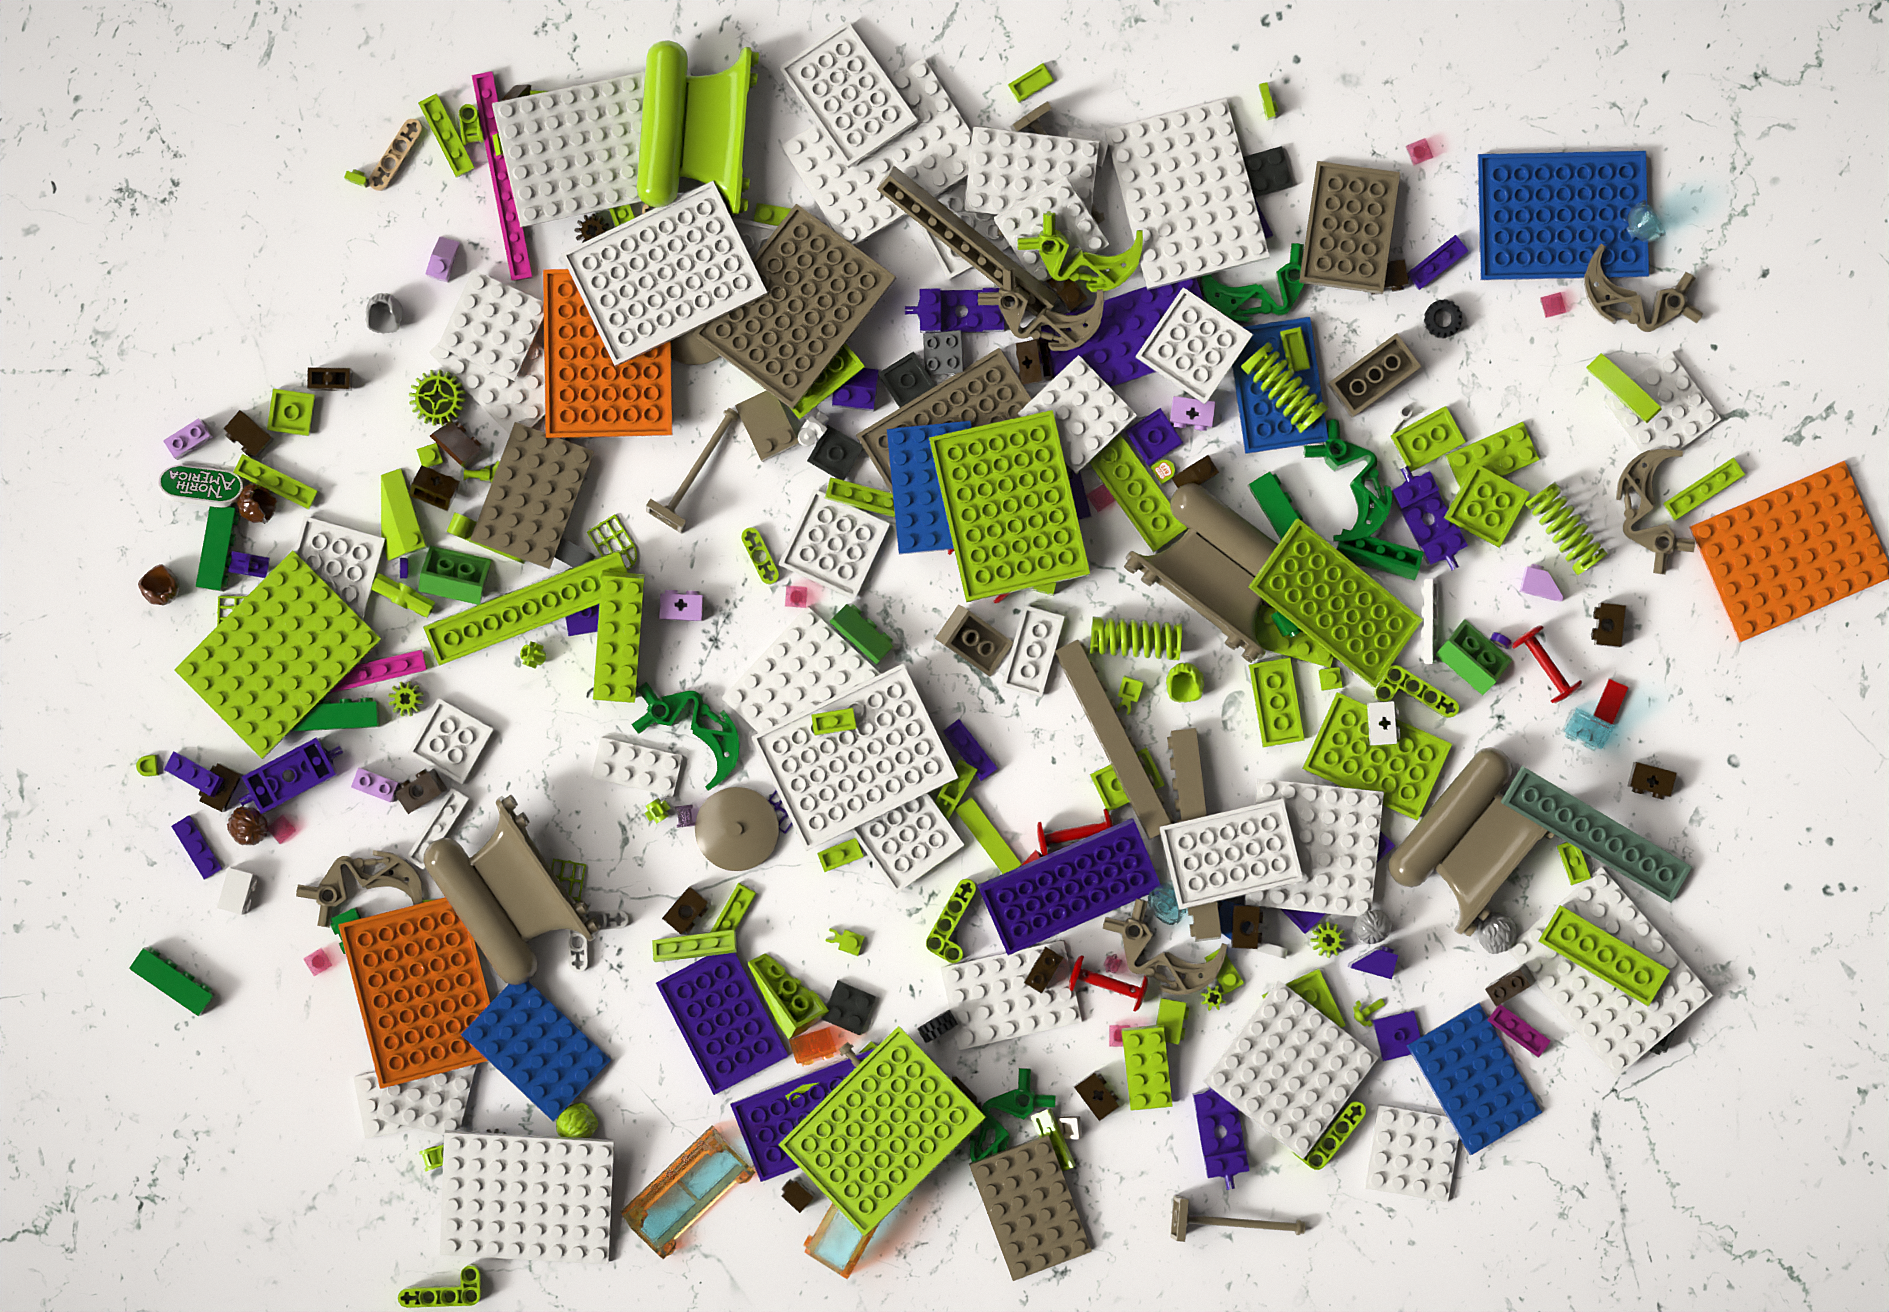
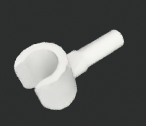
M1403 406L1398 411L1397 421L1389 432L1394 434L1400 424L1410 418L1412 410L1408 416H1404L1402 410L1405 406Z

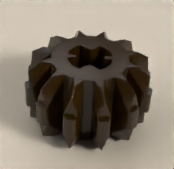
M593 213L591 220H589L587 215L583 216L586 221L585 223L578 220L577 223L582 228H575L574 230L576 233H582L576 237V240L584 239L582 241L584 243L607 232L608 230L603 229L608 228L609 224L608 222L601 224L604 220L602 216L596 221V214ZM590 227H593L594 229L598 228V230L595 231L596 235L593 237L591 234L589 236L587 235V233L590 232Z

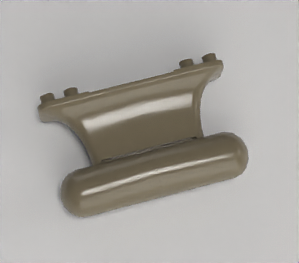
M1196 483L1182 485L1174 492L1170 508L1172 515L1189 528L1188 531L1174 545L1161 553L1144 556L1134 551L1129 552L1125 557L1127 562L1124 568L1132 574L1137 572L1138 569L1143 572L1144 575L1140 580L1149 587L1154 585L1155 582L1165 587L1222 630V633L1228 637L1224 643L1229 648L1235 650L1241 646L1245 649L1241 656L1246 661L1252 663L1257 658H1262L1266 651L1257 641L1255 634L1257 614L1264 599L1252 591L1249 585L1278 544L1202 486Z
M1492 747L1483 748L1474 755L1389 860L1391 876L1397 883L1405 887L1420 886L1434 870L1441 875L1452 889L1459 905V920L1454 931L1460 935L1464 933L1469 937L1478 928L1472 923L1476 917L1484 920L1490 914L1491 910L1486 905L1491 900L1492 895L1535 843L1541 840L1543 836L1551 839L1555 835L1501 803L1504 795L1499 791L1512 775V764L1509 757L1503 751Z
M511 794L506 798L503 796L497 798L495 802L499 812L497 828L490 840L476 854L469 858L456 840L440 838L433 841L427 847L423 863L499 977L505 983L521 985L528 982L535 975L538 967L536 955L527 943L529 940L549 931L569 929L579 932L588 941H592L595 939L596 932L599 931L601 925L595 917L587 920L585 914L588 913L589 908L585 901L582 899L576 903L559 881L528 835V831L525 828L530 823L528 817L524 812L516 815L514 812L518 803Z

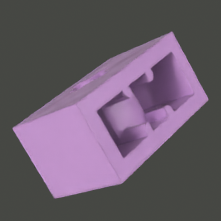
M1173 396L1169 422L1174 423L1173 427L1186 428V425L1195 426L1194 430L1207 431V428L1212 427L1215 402L1207 401L1206 404H1203L1197 399ZM1191 409H1194V413L1198 414L1193 420L1190 419L1189 415H1186V412H1190Z
M198 418L163 440L173 458L179 460L212 439L213 436L204 422Z
M665 590V594H660V620L702 621L703 595H699V591H686L685 595L678 594V590ZM680 600L687 604L683 611L676 607V603H680Z
M358 768L351 788L393 803L396 796L395 792H397L400 783L366 769Z

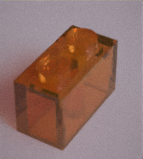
M830 1027L789 1040L796 1064L801 1063L802 1067L813 1064V1059L821 1057L822 1060L834 1057L833 1053L837 1052Z

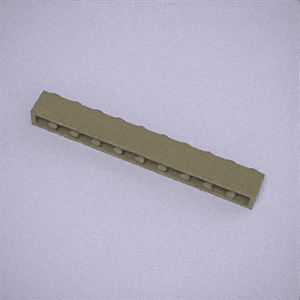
M893 166L884 176L877 188L881 194L998 287H1003V268H1015L1016 286L1021 287L1029 294L1026 309L1033 315L1037 316L1044 308L1046 310L1053 308L1058 297L1054 292L896 166Z
M1077 639L1055 650L1054 653L1148 839L1151 840L1161 835L1159 827L1173 824L1174 820L1169 811L1165 812L1162 806L1165 804L1160 793L1156 794L1153 788L1155 782L1150 774L1146 775L1143 769L1146 766L1141 755H1136L1134 751L1136 745L1131 736L1127 737L1124 731L1127 729L1122 718L1118 719L1115 713L1117 707L1114 701L1107 698L1105 694L1108 691L1103 680H1098L1096 676L1098 670L1093 661L1089 662L1086 656L1089 652L1085 644H1080Z
M1192 728L1171 731V736L1167 737L1168 749H1172L1173 757L1169 759L1170 768L1175 770L1176 777L1172 778L1173 791H1177L1178 799H1174L1176 812L1180 811L1181 820H1177V823L1205 817L1207 813L1197 730ZM1217 902L1187 908L1188 916H1192L1193 924H1189L1190 936L1195 937V942L1221 939Z

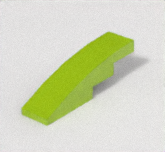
M1602 353L1586 367L1588 372L1602 382L1605 388L1613 393L1623 405L1645 423H1648L1662 410L1644 390Z
M960 759L954 767L958 778L945 784L934 802L947 821L977 771L976 768Z

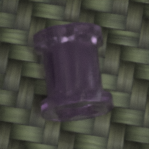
M693 805L675 807L678 816L677 828L696 826L692 818Z

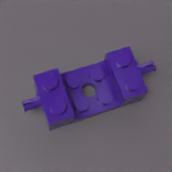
M983 288L982 290L919 289L920 299L918 306H905V310H913L905 311V315L918 314L920 333L962 330V333L1004 332L1005 318L999 305H978V293L999 292L1000 288ZM962 305L968 309L965 317L957 316L955 310L958 306Z
M1408 466L1400 469L1406 481L1401 486L1391 490L1392 496L1420 551L1424 552L1423 557L1427 565L1430 566L1438 561L1447 560L1451 571L1460 567L1454 555L1468 545L1459 527L1457 528L1454 523L1444 518L1448 510L1438 492L1440 489L1431 472L1413 477ZM1426 513L1432 514L1434 516L1433 524H1424L1422 520L1423 515Z
M316 737L242 776L249 794L239 798V801L242 802L241 805L244 806L254 800L259 812L266 814L316 785H321L338 776L333 758L344 753L343 750H340L342 748L339 745L328 751L323 746L320 738ZM289 769L295 773V778L291 782L285 781L283 777L284 772Z
M1209 1087L1207 1091L1192 1093L1207 1178H1225L1226 1190L1235 1189L1233 1176L1250 1171L1239 1112L1235 1106ZM1217 1126H1224L1226 1128V1135L1224 1137L1218 1138L1215 1136L1214 1130Z

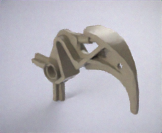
M1603 244L1598 246L1584 275V287L1589 304L1599 316L1615 325L1618 320L1610 316L1609 313L1614 314L1616 317L1628 320L1630 324H1636L1644 332L1656 330L1679 313L1696 324L1702 318L1703 312L1687 303L1688 299L1685 295L1696 278L1692 274L1685 272L1675 289L1671 287L1656 292L1650 322L1647 324L1641 296L1637 295L1636 291L1616 286L1603 274L1600 260L1606 246ZM1595 282L1599 284L1597 287L1594 286ZM1606 295L1610 296L1609 300L1605 298ZM1673 295L1678 298V305L1676 307H1671L1669 304V299ZM1626 302L1633 310L1630 314L1619 310L1615 311L1610 308V304Z
M1003 268V287L999 289V292L978 293V305H999L1014 336L1020 339L1031 336L1033 339L1043 338L1051 340L1052 342H1048V347L1052 351H1067L1085 343L1100 326L1104 306L1103 289H1097L1095 304L1085 313L1064 315L1044 308L1026 327L1022 328L1020 323L1028 303L1029 294L1021 287L1016 286L1015 268ZM1012 296L1015 301L1008 302L1005 297ZM1050 325L1061 336L1058 337L1052 333L1041 331V326Z
M1657 449L1647 450L1639 454L1623 469L1617 482L1616 500H1621L1622 490L1625 493L1624 516L1626 520L1623 523V532L1629 539L1655 552L1653 573L1666 575L1668 554L1673 553V550L1694 552L1695 540L1675 538V534L1667 524L1632 531L1631 529L1635 522L1654 509L1655 500L1652 479L1656 467L1666 458L1683 457V451ZM1644 462L1647 464L1645 468L1642 467V463ZM1637 478L1640 479V483L1638 484L1635 483V480ZM1631 486L1641 498L1639 509H1632L1631 496H1629L1628 491ZM1664 536L1668 539L1669 544L1666 548L1661 549L1657 545V541L1660 537Z
M373 850L374 856L384 858L353 859L349 856H341L334 861L319 887L298 884L296 897L316 900V903L320 905L317 926L330 928L333 907L348 899L342 871L343 864L348 866L362 887L367 889L387 886L404 891L412 899L413 905L422 903L421 880L411 864L402 857L391 852ZM377 863H384L387 866L375 875H368L363 872L364 866L376 865ZM390 870L394 871L393 875L389 874ZM406 877L409 878V882H405ZM326 889L333 892L334 898L332 901H326L323 898V893Z
M1136 898L1132 917L1126 919V922L1105 917L1103 929L1122 934L1129 970L1135 974L1145 973L1149 978L1153 977L1162 983L1165 982L1171 985V987L1159 985L1160 991L1174 995L1190 994L1205 988L1217 977L1216 975L1223 964L1228 944L1222 943L1216 957L1206 963H1188L1170 952L1163 951L1142 965L1136 964L1137 958L1154 934L1149 925L1144 922L1148 901ZM1130 926H1138L1140 934L1138 936L1131 935L1129 932ZM1157 965L1167 966L1177 981L1172 982L1166 976L1156 972ZM1200 973L1203 974V978H1199ZM1182 974L1186 975L1185 979L1181 977Z

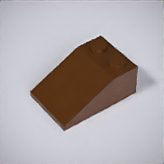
M450 421L433 432L430 437L459 465L467 469L483 452L480 449L482 444L474 436L470 439L465 434L467 430L459 422L454 424Z

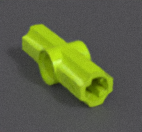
M380 573L371 588L373 591L391 599V602L405 609L409 608L426 618L429 617L436 603L417 593L415 589L401 582L397 583Z

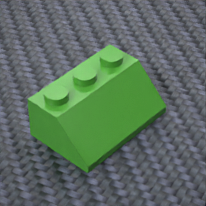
M430 545L420 573L418 591L478 605L481 603L492 559Z
M846 604L829 622L878 665L894 647L891 644L893 639L885 632L881 635L875 630L877 625L869 618L864 620L860 616L862 611L854 604L851 606Z
M1466 619L1460 623L1435 654L1482 695L1497 682L1512 661L1509 656Z

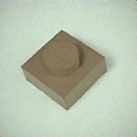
M1061 1116L1058 1118V1126L1064 1139L1082 1138L1080 1116Z

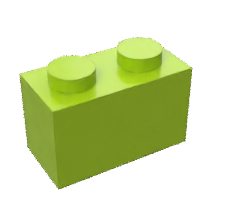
M1160 998L1156 1025L1164 1024L1167 1043L1179 1045L1180 1040L1184 1041L1186 1028H1182L1183 1019H1188L1189 1007H1186V1002Z

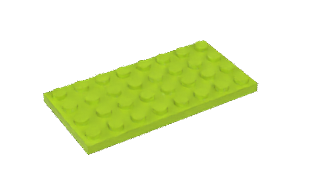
M1300 519L1294 521L1249 585L1252 591L1371 687L1375 688L1423 620Z

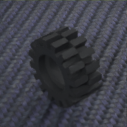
M1440 299L1433 302L1427 308L1424 314V323L1426 330L1428 329L1431 335L1433 334L1437 338H1447L1453 336L1460 329L1463 322V314L1459 309L1460 307L1454 304L1455 302L1448 301V299ZM1439 311H1446L1450 314L1451 323L1448 326L1441 327L1436 323L1435 316Z
M947 1010L923 1024L917 1030L924 1042L928 1043L951 1030L958 1023L951 1011Z

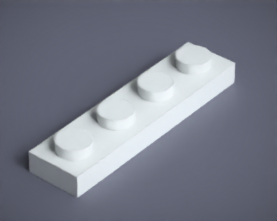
M1424 579V584L1422 585V596L1424 597V605L1422 606V617L1424 618L1422 638L1424 639V647L1421 654L1424 664H1438V657L1435 655L1438 651V580Z
M451 787L405 859L424 870L423 857L427 847L433 841L445 838L469 798Z

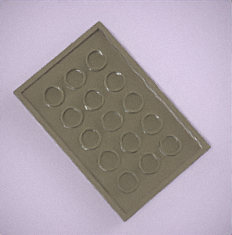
M1317 161L1299 283L1383 294L1400 172Z
M515 422L470 540L550 570L594 451L560 438H546V433Z
M1048 1134L969 1163L1013 1281L1092 1252Z

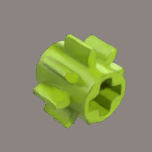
M530 641L529 645H524L520 651V658L524 660L522 664L536 669L537 665H542L546 660V652L543 650L544 646Z
M657 798L646 805L648 811L644 814L649 822L654 819L657 824L670 816L667 811L671 808L666 800L661 802Z
M1217 985L1214 990L1207 986L1208 991L1206 994L1200 993L1205 997L1201 1004H1209V1011L1212 1009V1006L1220 1010L1219 1004L1226 1003V1001L1222 1000L1225 992L1219 993V986ZM1210 993L1218 994L1219 997L1216 998V1003L1208 1002Z

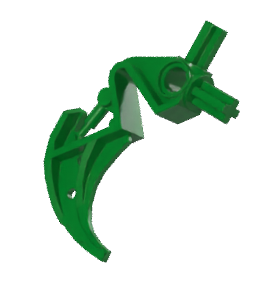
M1291 243L1289 263L1275 273L1283 306H1278L1261 284L1259 286L1252 284L1242 287H1228L1217 282L1211 274L1201 276L1202 292L1210 306L1234 322L1253 323V317L1242 316L1244 314L1263 313L1267 315L1272 312L1278 316L1285 315L1293 306L1304 286V283H1299L1300 278L1294 281L1289 277L1291 270H1297L1301 274L1304 244ZM1216 293L1220 294L1219 298L1215 297ZM1250 298L1262 300L1260 307L1249 308V310L1238 308ZM1232 299L1236 300L1235 304L1231 303Z
M1327 420L1328 440L1324 442V445H1304V458L1324 457L1325 463L1334 472L1363 460L1367 462V466L1349 485L1358 509L1356 523L1349 532L1333 535V542L1367 538L1379 529L1389 514L1392 504L1391 487L1384 485L1382 495V488L1378 479L1379 472L1376 469L1378 462L1376 455L1370 450L1341 439L1339 420ZM1331 448H1337L1340 454H1334ZM1365 480H1372L1379 498L1365 487Z
M647 682L638 687V692L649 705L646 709L648 712L631 724L638 734L655 722L657 725L672 726L689 699H694L695 705L690 730H693L692 734L700 738L711 748L717 761L716 775L705 787L709 791L722 782L732 769L735 768L740 749L736 726L724 710L720 712L726 721L724 723L710 709L709 705L703 703L702 696L696 691H685L658 698ZM657 705L665 706L666 713L664 716L658 717L655 714L654 710ZM707 715L714 722H718L722 726V731L707 729L702 723L701 718ZM723 736L724 739L720 741L718 738ZM725 752H729V757H725Z
M1019 1068L1018 1089L988 1099L982 1105L981 1112L987 1118L981 1123L979 1141L976 1147V1135H970V1157L972 1162L1005 1150L1009 1141V1132L990 1113V1108L994 1107L1023 1120L1034 1110V1107L1055 1108L1056 1095L1035 1094V1091L1030 1089V1068ZM1023 1094L1030 1098L1029 1103L1025 1106L1020 1105L1017 1101L1018 1097ZM988 1129H994L995 1141L983 1151L981 1146L983 1141H985Z

